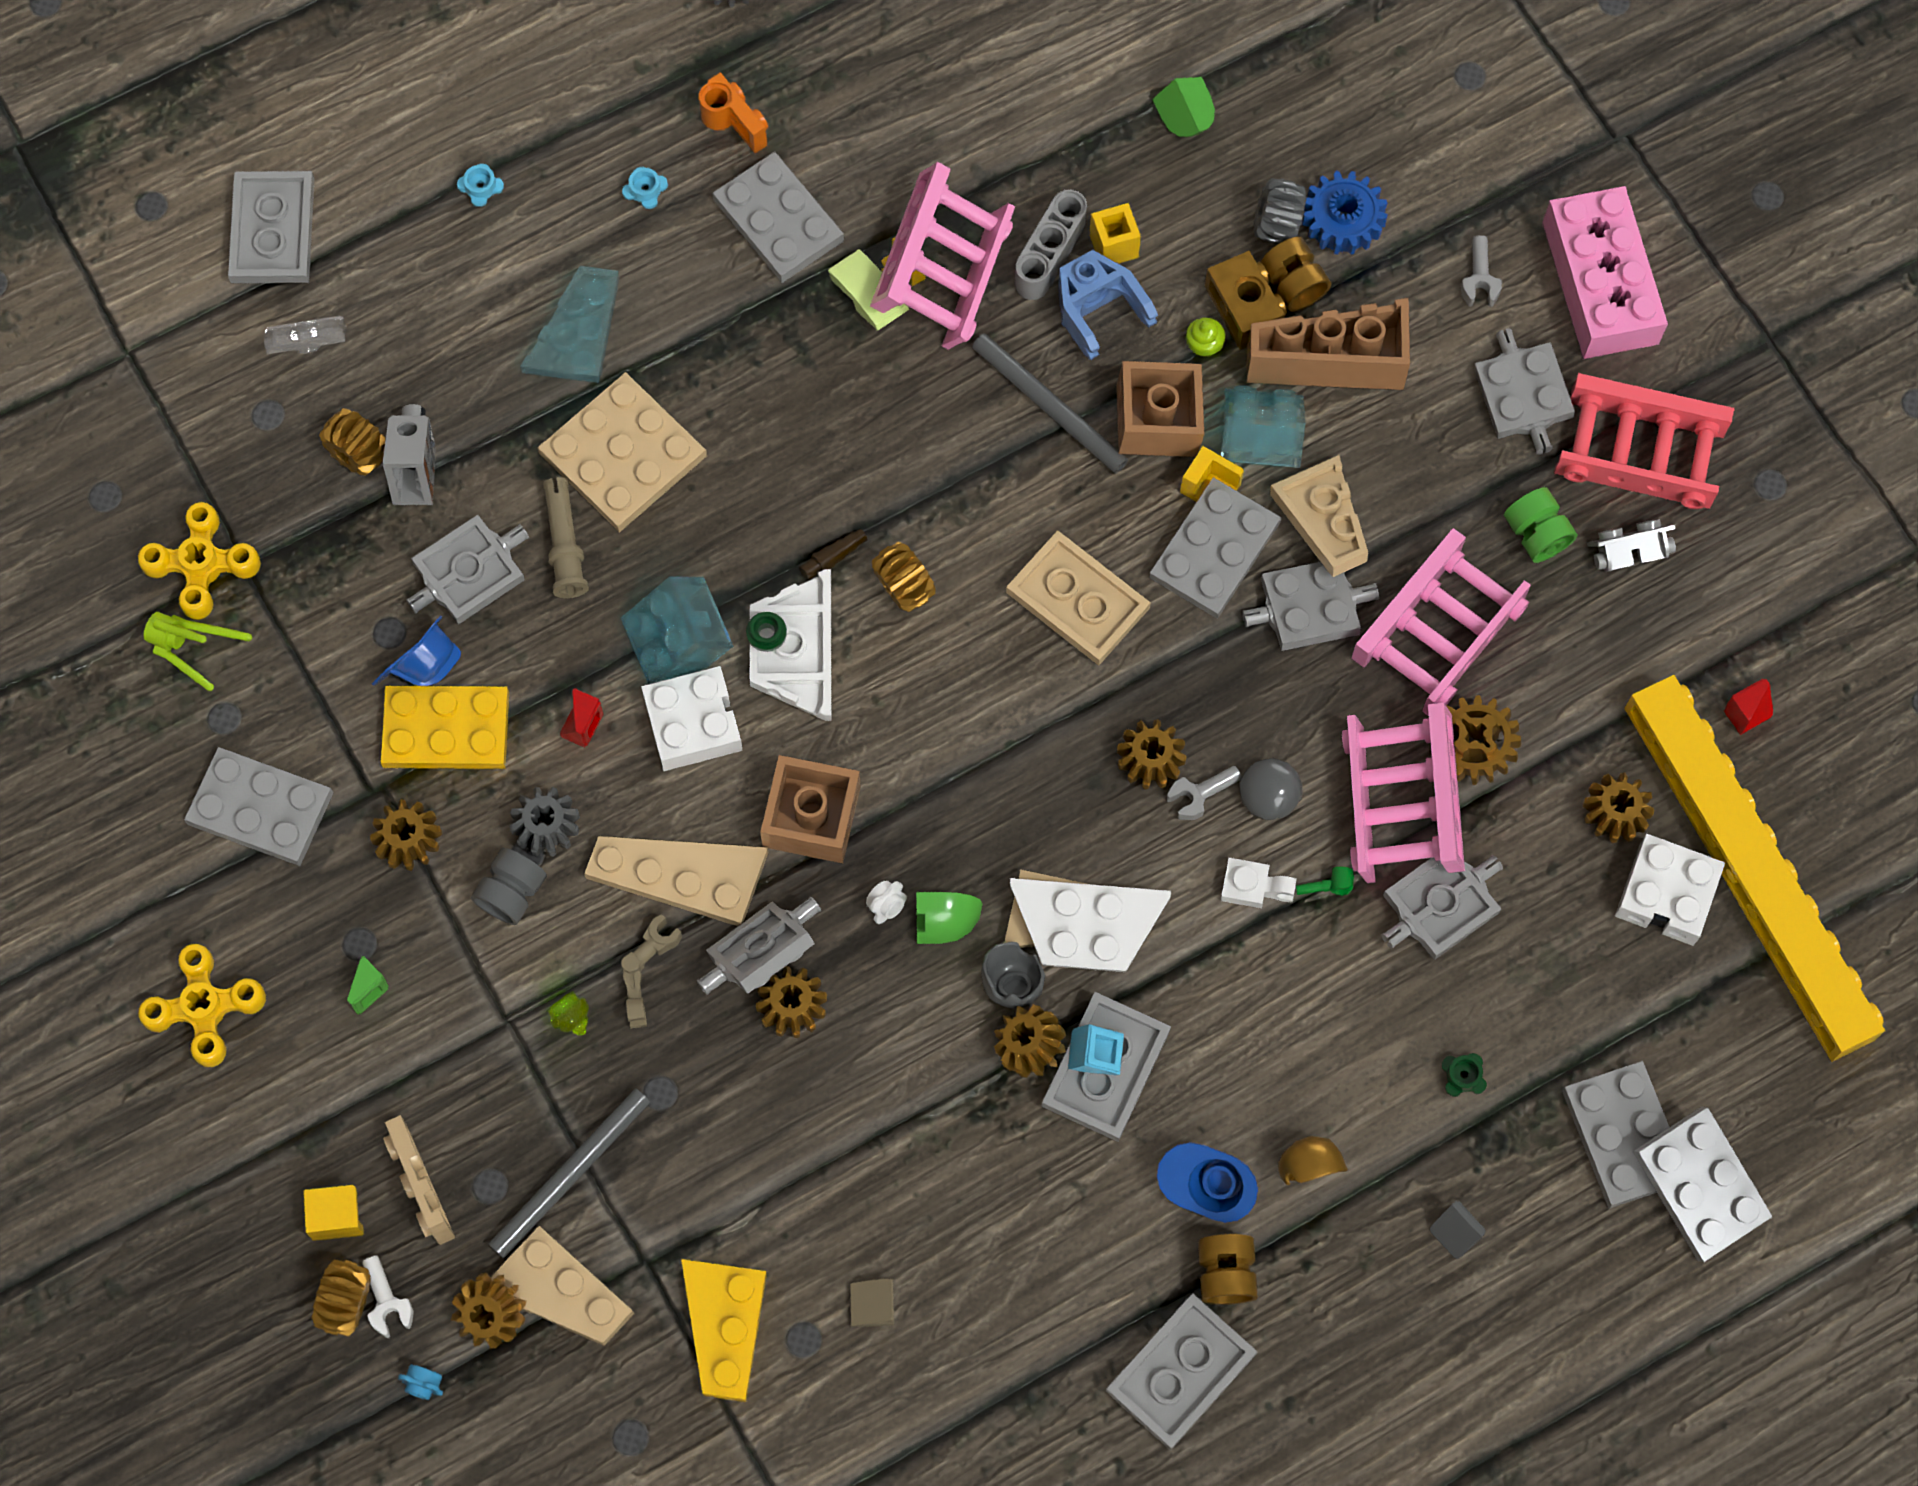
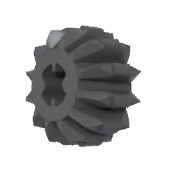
M1271 178L1266 183V186L1262 188L1257 209L1255 210L1256 215L1253 222L1255 237L1263 239L1264 242L1278 245L1297 236L1298 229L1302 225V218L1305 213L1304 207L1307 201L1304 186L1282 178Z
M535 787L533 790L535 798L530 800L527 796L520 795L519 801L523 808L511 809L510 814L515 822L510 825V831L512 835L519 836L517 843L521 849L531 845L532 855L537 857L541 854L543 848H547L549 855L554 857L556 855V845L560 844L563 848L569 849L571 843L567 836L579 834V827L574 823L580 818L578 809L570 808L573 802L569 795L559 798L557 788L552 787L547 795L543 796L541 789ZM543 818L546 821L552 820V823L549 826L545 823L538 825L537 821Z

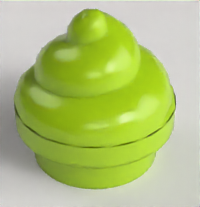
M1204 317L1199 318L1189 325L1186 332V342L1188 347L1197 355L1210 356L1217 353L1223 347L1225 331L1217 320Z

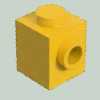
M1129 203L1091 213L1089 236L1096 252L1118 264L1139 257L1141 235Z

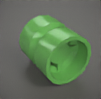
M1547 487L1536 489L1524 495L1504 513V517L1514 533L1524 536L1521 544L1534 563L1548 560L1562 552L1578 536L1567 517L1557 514L1560 506Z

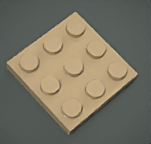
M626 372L538 447L539 454L563 478L567 479L619 533L707 457L706 449Z

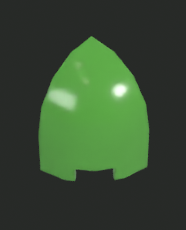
M1202 77L1174 79L1153 98L1161 119L1167 128L1178 136L1192 137L1201 134L1214 121L1215 108Z
M916 892L917 944H943L958 941L970 933L980 919L983 903L974 896L951 892Z

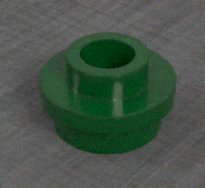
M761 612L753 616L748 622L746 635L752 647L762 652H771L780 648L785 642L787 627L779 615L772 612ZM765 628L774 631L773 636L770 638H763L759 633Z

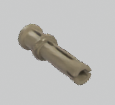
M556 477L558 493H556L553 479L550 478L543 483V489L545 490L553 545L548 554V562L551 566H554L556 581L552 586V591L559 598L579 597L588 591L589 585L588 581L583 579L581 562L584 560V551L580 546L576 545L568 488L569 481L565 478Z

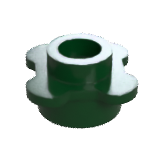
M1471 1053L1457 1058L1447 1056L1443 1060L1441 1067L1446 1072L1448 1081L1445 1090L1450 1096L1458 1097L1464 1092H1473L1478 1095L1485 1091L1487 1082L1482 1078L1483 1060L1478 1054ZM1461 1072H1466L1468 1077L1463 1079L1460 1076Z

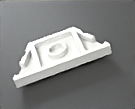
M831 569L818 572V577L799 586L795 583L781 590L777 596L766 597L750 605V619L761 612H772L779 615L787 627L785 642L774 651L762 652L750 644V686L822 720L832 721ZM765 628L761 630L759 635L763 638H770L773 636L774 631Z
M1010 879L1011 889L1042 966L1126 972L1171 896V891Z

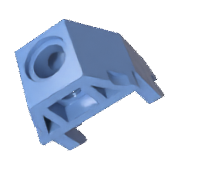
M1091 250L1059 269L1058 294L1062 326L1066 327L1083 354L1090 360L1099 356L1097 350L1100 349V346L1082 317L1123 295L1139 319L1148 328L1157 323L1155 317L1158 316V313L1151 299L1132 272L1100 253Z

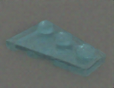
M579 266L557 303L558 308L548 325H544L540 332L536 346L530 356L527 355L521 364L522 373L600 383L620 278L617 270Z

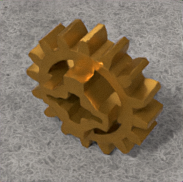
M1476 695L1474 704L1468 705L1462 697L1459 699V709L1455 710L1447 705L1452 714L1453 730L1459 738L1453 743L1455 747L1457 781L1460 782L1465 775L1471 776L1472 785H1477L1479 776L1485 775L1489 783L1494 782V771L1498 770L1506 775L1508 773L1506 761L1517 762L1518 752L1513 749L1521 747V736L1516 735L1519 731L1518 720L1509 721L1511 710L1508 707L1500 712L1497 711V700L1494 698L1488 705H1482L1481 696ZM1502 731L1504 742L1501 750H1499L1494 741L1499 738V733ZM1469 736L1473 737L1476 740H1479L1483 737L1484 744H1480L1476 740L1469 743Z

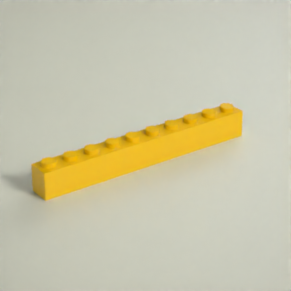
M1672 675L1632 694L1624 708L1710 856L1725 862L1722 871L1724 880L1831 1062L1875 1041L1885 1031L1882 1026L1884 1021L1880 1010L1874 1003H1869L1861 990L1862 983L1858 973L1853 967H1847L1839 953L1840 945L1836 936L1830 930L1826 931L1818 918L1819 910L1815 901L1810 895L1804 894L1797 882L1798 875L1795 867L1788 859H1783L1776 847L1777 840L1773 830L1768 824L1761 822L1755 811L1756 804L1751 793L1746 788H1741L1734 776L1735 768L1732 761L1725 753L1721 754L1714 742V732L1710 724L1705 719H1700L1694 709V700L1690 690L1684 684L1680 685L1675 675Z

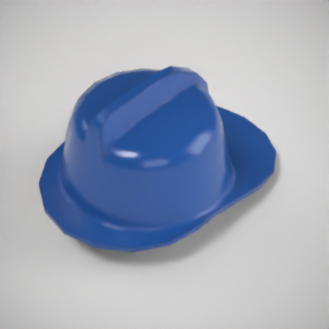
M440 615L416 645L390 665L372 685H377L390 674L396 675L416 686H430L445 678L460 659L461 651L438 626L442 616Z
M1190 1142L1176 1145L1167 1151L1159 1162L1157 1172L1159 1187L1166 1198L1179 1207L1212 1220L1226 1223L1240 1220L1249 1214L1256 1203L1258 1194L1256 1177L1248 1165L1232 1155L1206 1145Z

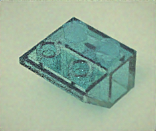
M1244 385L1236 386L1234 389H1225L1220 445L1221 456L1231 462L1300 468L1306 423L1303 395H1297L1296 392L1288 389H1276L1273 393L1259 392L1254 387Z
M669 576L621 617L648 685L707 668L733 647L704 577Z

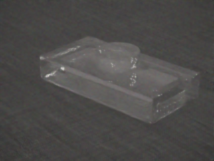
M344 316L267 327L264 337L266 353L273 354L296 350L298 353H310L318 350L323 345L345 342L346 326Z

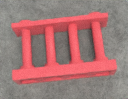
M1578 373L1570 394L1572 404L1581 408L1573 451L1571 453L1562 450L1555 466L1554 474L1563 475L1572 482L1589 481L1681 502L1683 506L1691 509H1710L1719 491V486L1705 483L1713 440L1716 437L1724 438L1732 423L1734 408ZM1598 411L1617 414L1620 417L1611 461L1588 456ZM1636 420L1653 422L1659 426L1650 470L1627 465ZM1677 428L1693 431L1698 435L1690 479L1666 474L1674 431Z

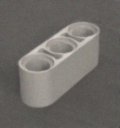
M1064 190L1054 197L1020 254L1015 268V289L1023 298L1037 300L1048 292L1059 273V269L1064 265L1083 233L1086 225L1087 202L1078 191ZM1070 211L1074 212L1077 215L1074 217H1065L1061 213ZM1046 242H1054L1057 243L1059 246L1055 248L1045 247L1043 244ZM1034 272L1038 273L1041 277L1030 279L1024 275Z

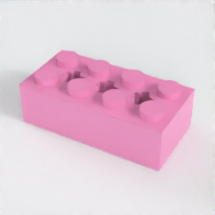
M1626 187L1550 200L1543 219V226L1583 359L1659 345L1668 323Z

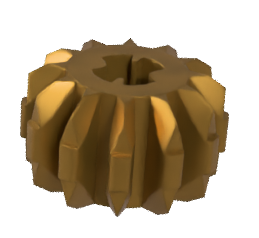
M343 408L325 423L323 430L319 434L322 445L331 453V457L339 461L340 465L346 466L351 472H357L359 475L366 476L383 462L386 437L379 432L378 427L370 423L369 419L363 418L358 412H352L349 409Z
M897 542L881 550L879 555L872 559V568L879 582L900 609L910 612L917 607L920 608L928 602L929 598L936 594L934 581L908 545Z
M1158 719L1154 720L1150 729L1140 720L1137 723V732L1127 729L1123 735L1125 742L1118 744L1117 754L1122 756L1118 763L1119 769L1130 770L1127 778L1130 783L1135 782L1139 777L1142 778V787L1145 790L1149 789L1151 780H1155L1160 788L1166 787V776L1176 780L1180 775L1178 767L1185 765L1186 755L1180 752L1184 749V740L1180 738L1173 739L1176 732L1174 726L1168 727L1165 731L1160 730L1161 722ZM1147 750L1156 751V759L1147 758Z
M1625 772L1620 773L1617 781L1608 773L1602 777L1601 784L1592 783L1588 789L1590 796L1584 799L1582 805L1583 808L1590 811L1585 817V823L1598 824L1594 832L1596 837L1601 836L1604 831L1609 832L1611 843H1616L1620 834L1628 842L1634 840L1636 831L1644 833L1647 830L1649 824L1646 819L1652 818L1654 814V808L1647 805L1652 799V792H1639L1642 785L1641 779L1635 780L1631 785L1627 783L1628 777ZM1612 804H1621L1622 807L1620 808V810L1622 811L1625 809V811L1623 813L1615 811V808L1617 806H1612Z
M400 799L398 803L399 810L393 812L391 807L385 805L383 811L387 818H374L372 823L378 831L370 835V840L373 845L378 846L375 851L379 859L388 858V864L391 868H397L403 861L406 869L412 871L414 860L418 858L421 863L428 865L429 859L426 851L438 852L440 847L434 839L442 835V830L440 826L434 824L437 820L433 811L424 812V806L421 802L417 801L408 809L406 801ZM411 830L412 833H409L410 839L404 841L400 839V837H404L403 831Z
M785 966L783 968L784 978L779 979L774 974L769 979L772 987L763 985L758 988V995L763 1000L756 1003L757 1012L766 1013L762 1019L765 1027H770L777 1023V1036L782 1037L787 1027L792 1028L793 1037L799 1038L801 1034L799 1026L804 1025L807 1030L813 1032L816 1029V1024L812 1018L823 1019L825 1017V1009L820 1005L827 1002V993L817 991L821 986V980L818 977L806 981L808 972L804 967L794 977L790 967ZM792 996V1000H795L797 996L799 1006L792 1009L791 1004H789L788 1008H785L784 998Z
M1033 1004L1029 1011L1024 1007L1017 1006L1016 1017L1013 1019L1010 1016L1003 1015L1006 1027L994 1030L995 1036L1000 1040L994 1048L996 1054L1002 1058L1003 1066L1009 1071L1015 1070L1017 1074L1025 1078L1032 1071L1037 1076L1043 1077L1044 1066L1047 1064L1057 1067V1061L1054 1056L1055 1054L1066 1052L1065 1046L1060 1041L1067 1035L1065 1030L1058 1025V1018L1052 1012H1045L1040 1006Z
M333 1260L328 1265L320 1281L313 1305L312 1320L316 1328L337 1336L338 1334L350 1336L355 1331L362 1317L370 1290L371 1277L368 1268L358 1266V1263L347 1260L345 1262Z
M488 1273L480 1274L476 1281L469 1279L461 1286L462 1293H458L453 1298L452 1304L459 1310L452 1314L451 1321L463 1323L464 1327L459 1331V1337H464L471 1333L473 1335V1347L480 1346L485 1340L490 1349L498 1347L502 1340L510 1342L517 1335L515 1328H520L525 1322L526 1317L519 1311L526 1306V1300L515 1299L514 1294L518 1291L519 1285L514 1284L509 1288L505 1287L504 1274L498 1275L493 1281Z

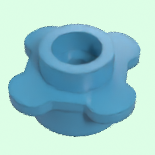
M409 1365L406 1375L399 1374L398 1379L407 1385L405 1392L410 1395L429 1400L431 1393L438 1396L443 1394V1391L439 1390L443 1376L436 1372L416 1365Z

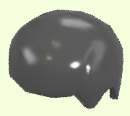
M1276 758L1257 761L1245 771L1240 782L1241 801L1252 815L1261 819L1275 820L1277 818H1284L1302 800L1303 786L1300 776L1288 762Z
M1017 942L997 944L985 954L981 969L982 984L985 993L995 1003L1010 1009L1017 1008V1006L1026 1007L1032 1005L1042 994L1046 975L1036 954L1030 955L1024 952Z

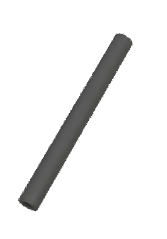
M986 333L976 339L972 348L1114 474L1119 473L1125 467L1128 458L1123 454H1119L1112 444Z
M635 1088L488 1245L504 1259L651 1103L649 1099Z

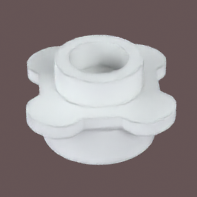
M883 881L876 885L869 893L866 905L875 913L874 921L877 924L894 918L902 910L907 896L901 892L903 885L900 882L891 883Z

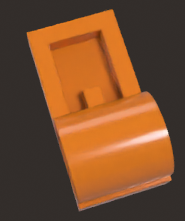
M720 72L709 79L708 83L699 92L702 121L712 130H724L732 125L756 154L767 146V121L758 109L751 110L746 104V98L741 88L734 81L729 83ZM715 103L724 104V106L720 108L710 107Z

